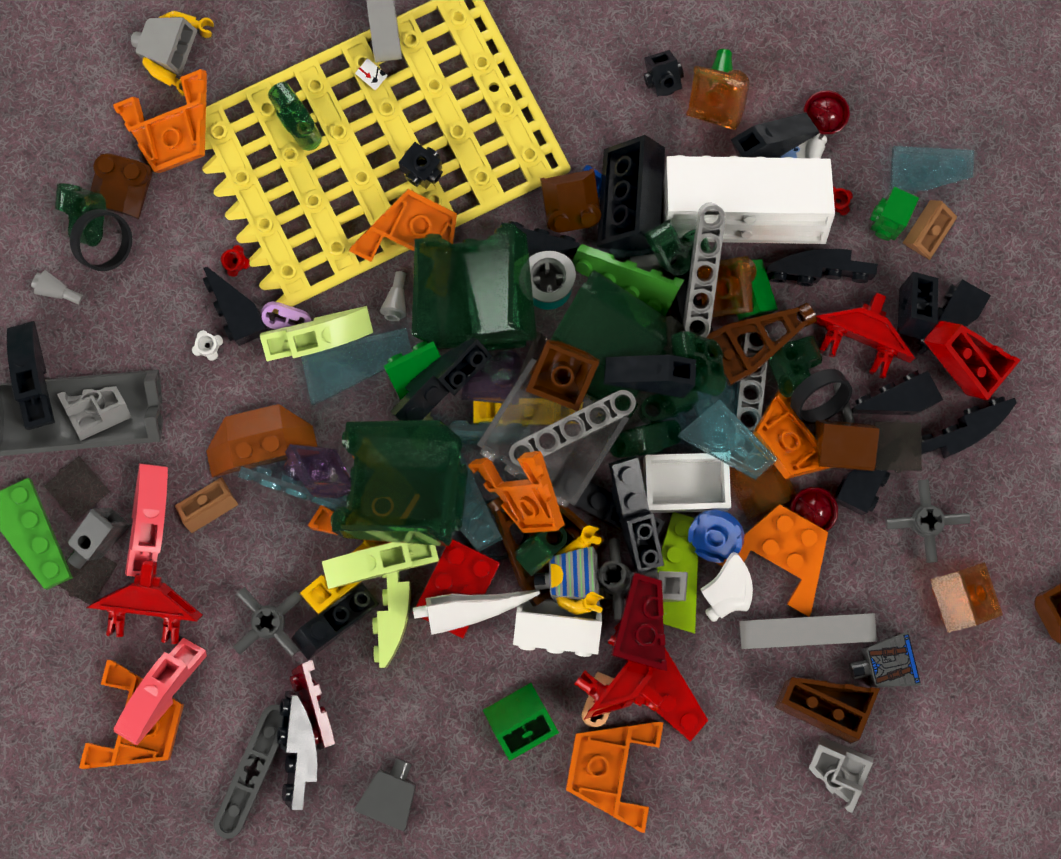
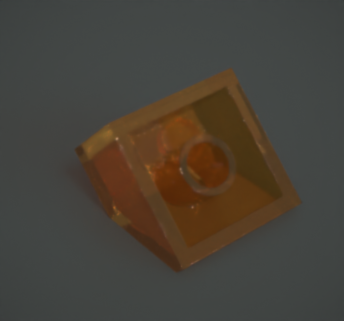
M985 562L930 579L932 593L937 599L941 611V620L946 626L948 633L973 627L1003 615Z

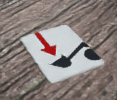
M366 59L355 72L357 76L374 90L388 76L369 59Z

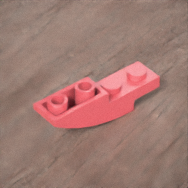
M139 463L131 517L133 522L125 570L126 576L135 577L136 574L141 575L142 563L146 562V560L157 562L158 553L161 551L165 519L167 466Z
M183 638L169 654L164 652L133 693L113 729L114 732L133 744L138 745L173 704V695L207 657L206 650Z

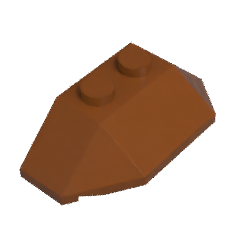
M279 404L226 416L206 450L212 478L319 452L313 425Z

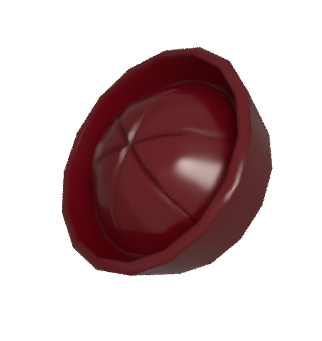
M823 90L812 94L804 106V113L808 114L822 135L835 134L841 131L847 125L850 117L849 105L845 98L839 93L830 90Z
M809 487L801 490L794 497L790 505V510L826 531L834 526L838 518V506L835 498L830 492L822 488Z

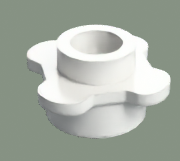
M202 330L197 334L192 352L195 356L202 355L210 361L216 360L218 358L217 351L219 346L223 344V339L220 335L213 336ZM209 343L210 347L206 348L205 344Z

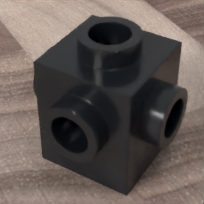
M670 50L644 58L647 73H644L645 84L648 89L651 88L657 97L668 96L682 89L681 78H684L683 68Z
M416 142L412 144L398 162L400 171L406 174L405 178L416 187L421 185L427 189L431 183L434 185L443 173L440 155L432 148L427 147L425 149Z

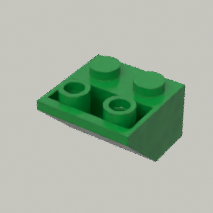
M434 341L418 343L412 347V352L404 356L402 353L396 354L387 360L388 364L384 365L386 373L400 400L408 393L405 387L420 372L441 357Z
M532 683L483 709L509 761L559 733Z

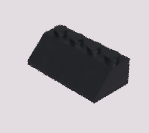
M646 135L604 149L600 196L601 219L598 224L597 246L600 248L641 251L660 245L665 147Z

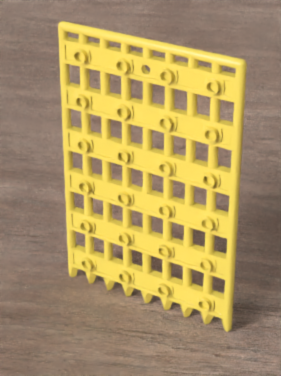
M430 0L397 16L401 53L408 67L386 77L376 90L355 74L366 59L372 61L379 68V65L384 63H375L374 54L368 44L372 40L369 29L206 107L205 150L213 149L215 155L202 167V170L206 174L225 173L226 178L214 189V195L217 197L236 195L238 200L228 209L225 217L228 220L247 218L249 224L237 235L236 240L239 243L259 242L261 247L249 258V263L251 267L271 266L272 271L260 282L259 287L262 290L282 289L284 294L276 302L293 307L409 251L410 249L383 237L380 243L383 251L376 254L372 262L366 259L359 262L356 255L350 252L349 249L367 230L347 239L341 225L365 214L371 226L391 206L389 202L399 198L407 189L451 211L453 209L449 203L450 201L472 191L479 205L458 214L456 228L540 187V178L561 176L570 172L571 167L484 0H472L475 7L470 10L464 0ZM438 9L444 22L421 32L415 20ZM481 17L487 30L480 32L474 19ZM449 32L456 45L433 55L427 42ZM491 39L498 50V53L492 55L486 44ZM343 54L349 67L326 78L320 65ZM461 54L467 67L448 77H444L439 64ZM502 62L505 63L510 73L505 78L498 67V64ZM296 77L302 90L278 101L272 87ZM355 77L361 90L337 100L331 87ZM414 77L420 90L397 100L391 87ZM473 77L479 90L456 100L450 87ZM515 84L522 96L518 100L515 99L509 88ZM492 85H497L499 90L492 92L489 88ZM248 99L254 113L230 123L224 110ZM307 99L313 113L289 123L283 110ZM366 99L372 113L349 123L343 110ZM422 100H426L432 113L408 123L402 110ZM485 100L491 113L468 123L462 110ZM528 107L534 121L529 123L521 111ZM259 122L265 136L241 146L235 133ZM319 122L325 135L301 146L295 133ZM378 122L384 136L360 146L354 133ZM437 122L443 136L422 145V147L425 149L430 147L437 151L449 145L455 159L442 164L441 170L443 173L441 177L461 168L467 182L444 192L439 181L434 185L431 183L425 189L421 185L416 187L407 180V182L384 192L378 178L399 169L398 162L414 142L419 144L414 133ZM496 122L502 136L480 146L474 132ZM537 130H540L546 142L541 146L533 134ZM271 145L277 158L252 169L247 156ZM330 145L336 159L312 169L306 156ZM389 145L396 158L372 169L366 156ZM508 145L514 159L492 169L486 155ZM549 153H552L558 165L553 169L545 157ZM282 168L288 182L264 193L258 179ZM342 168L348 181L324 192L318 179ZM520 168L526 182L504 192L497 178ZM294 191L300 204L276 216L269 202ZM353 191L359 205L335 215L329 202ZM305 214L312 228L287 239L281 225ZM317 237L323 251L298 262L293 248ZM328 261L334 275L310 286L304 272ZM273 309L272 312L278 314V310Z

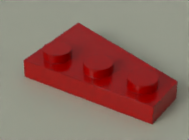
M665 648L667 671L653 668L652 678L650 679L656 686L654 690L664 698L662 704L655 712L691 742L708 722V719Z

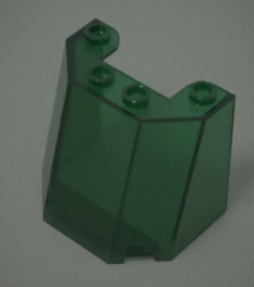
M502 224L500 228L494 230V235L487 237V240L464 239L462 243L451 244L442 239V236L439 234H427L425 238L415 239L412 336L422 341H427V343L434 341L438 349L446 350L455 348L474 337L488 351L523 348L526 346V341L535 340L537 332L527 234L514 224Z
M593 270L586 283H583L551 340L561 341L584 350L600 360L583 399L593 404L620 390L631 392L635 399L639 393V390L604 385L606 357L667 355L668 352L664 350L665 347L672 348L679 334L675 333L678 324ZM620 396L615 399V407L620 411H626L630 408V402L626 397ZM638 403L635 404L634 410L628 417L631 418L639 405Z
M440 420L346 422V428L342 434V445L348 453L355 457L354 466L350 470L351 488L346 501L348 508L339 506L332 513V531L343 538L449 546L452 542L453 531H459L463 522L468 471L466 464H461L460 462L461 449L463 447L461 438Z

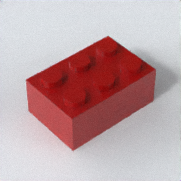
M450 538L416 607L425 606V598L447 594L486 595L501 563ZM422 617V619L429 622L428 617ZM471 625L448 632L464 639Z

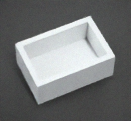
M729 453L657 454L644 456V487L649 511L652 513L703 512L708 510L728 511L731 509Z
M546 599L535 607L528 600L517 606L513 645H517L523 650L544 648L548 652L556 654L571 651L583 657L598 654L602 612L597 613L592 610L588 613L574 615L559 607L554 600Z

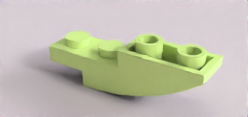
M364 306L316 317L314 321L260 333V339L266 361H271L289 356L297 358L337 347L373 333L368 308Z
M428 534L322 561L327 587L331 589L439 561L433 534Z
M400 571L382 576V578H387V589H383L382 597L383 606H388V611H377V617L373 618L372 621L373 634H378V645L374 646V662H379V668H387L401 644L409 617L411 582H400Z

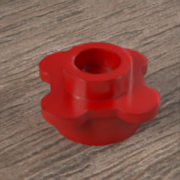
M833 187L835 212H839L842 216L847 215L850 211L848 205L853 198V194L850 190Z
M235 245L233 249H229L221 255L222 265L231 277H236L239 271L248 269L250 266V260L245 257L244 249L240 245Z

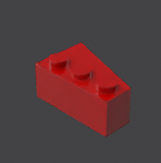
M939 321L923 340L966 395L988 400L1021 361L1019 358L1004 352V349L989 343L985 338L962 324Z

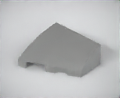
M116 386L104 387L101 390L86 389L83 390V395L67 396L66 392L57 394L80 441L132 418Z
M821 736L809 769L817 778L825 782L826 788L832 794L836 793L848 802L845 805V809L853 813L874 758Z

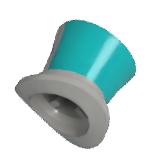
M542 251L532 255L525 261L521 271L524 293L529 302L537 308L552 310L562 306L569 299L575 283L576 271L573 262L566 255L556 251Z

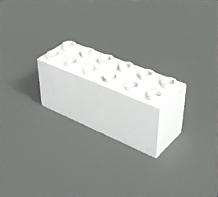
M667 156L663 180L664 241L682 242L687 240L688 242H694L699 208L705 203L712 202L721 207L725 213L722 242L826 244L835 216L831 159H821L818 157ZM710 209L705 213L704 220L706 223H714L718 219V211L715 209ZM706 237L701 242L715 241L714 238Z

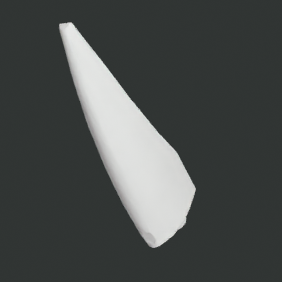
M530 590L487 595L447 594L425 598V606L413 607L414 619L428 617L431 635L443 633L504 613L539 595L540 591Z

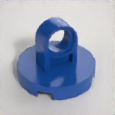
M703 511L694 518L688 530L689 543L692 542V545L696 548L695 553L710 562L723 563L731 553L736 552L739 554L744 544L745 534L742 525L733 515L725 511Z

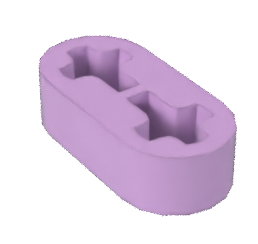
M268 302L261 311L263 323L272 329L295 325L289 319L298 321L300 317H303L304 323L311 321L310 315L304 310L279 302ZM277 309L278 315L285 317V319L275 317L274 321H270L269 315L266 313Z

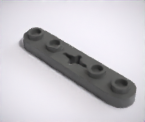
M280 704L270 705L263 711L216 815L214 829L217 835L222 838H233L242 831L280 744L277 743L278 727H282L283 716L280 715ZM257 757H260L256 767L260 774L259 776L254 775L250 779L249 785H246L249 772L245 768L246 766H252Z

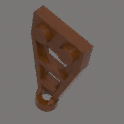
M804 303L796 308L727 324L710 333L703 341L727 384L731 386L754 374L804 327L815 323L817 318L812 307L808 303ZM776 321H781L787 332L776 341H771L764 327ZM755 332L761 338L763 348L755 356L746 357L737 338L739 335Z
M497 497L488 503L487 506L496 519L517 582L523 591L536 590L534 574L549 572V561L548 564L538 571L531 572L527 568L524 551L531 545L540 547L550 558L555 556L561 548L544 532L529 533L530 539L522 545H517L510 533V526L514 524V521L506 512H501V505L504 502L500 497ZM550 589L539 590L540 594L529 600L532 606L535 607L551 596Z

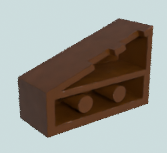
M791 677L784 682L774 707L851 744L860 740L880 688H866L850 684L843 685L827 683V681Z

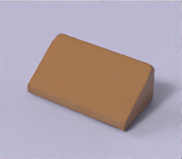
M930 200L903 241V244L930 260L957 219V216L942 201Z
M221 477L176 504L175 508L185 527L193 533L233 509L238 503Z

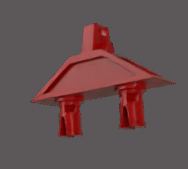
M876 293L870 305L864 303L861 308L816 315L817 321L815 324L828 330L819 348L821 354L824 353L831 343L828 357L834 358L842 337H849L878 351L869 373L873 375L881 365L879 378L882 379L886 378L893 358L896 357L908 363L916 359L889 319L885 317L886 312L882 311L886 296Z
M148 560L142 563L141 575L136 574L134 582L94 601L86 607L109 612L107 636H111L114 633L115 627L116 637L124 636L126 613L161 617L164 619L161 642L164 644L168 641L170 632L171 644L179 643L180 620L197 622L203 614L167 584L161 583V577H156L157 562Z
M618 629L614 636L609 639L608 644L614 646ZM628 661L610 685L606 684L605 686L585 670L581 678L579 677L574 684L595 699L593 701L595 704L588 711L584 720L631 706L633 702L640 707L644 704L653 711H656L664 698L654 690L656 686L650 681L653 668Z

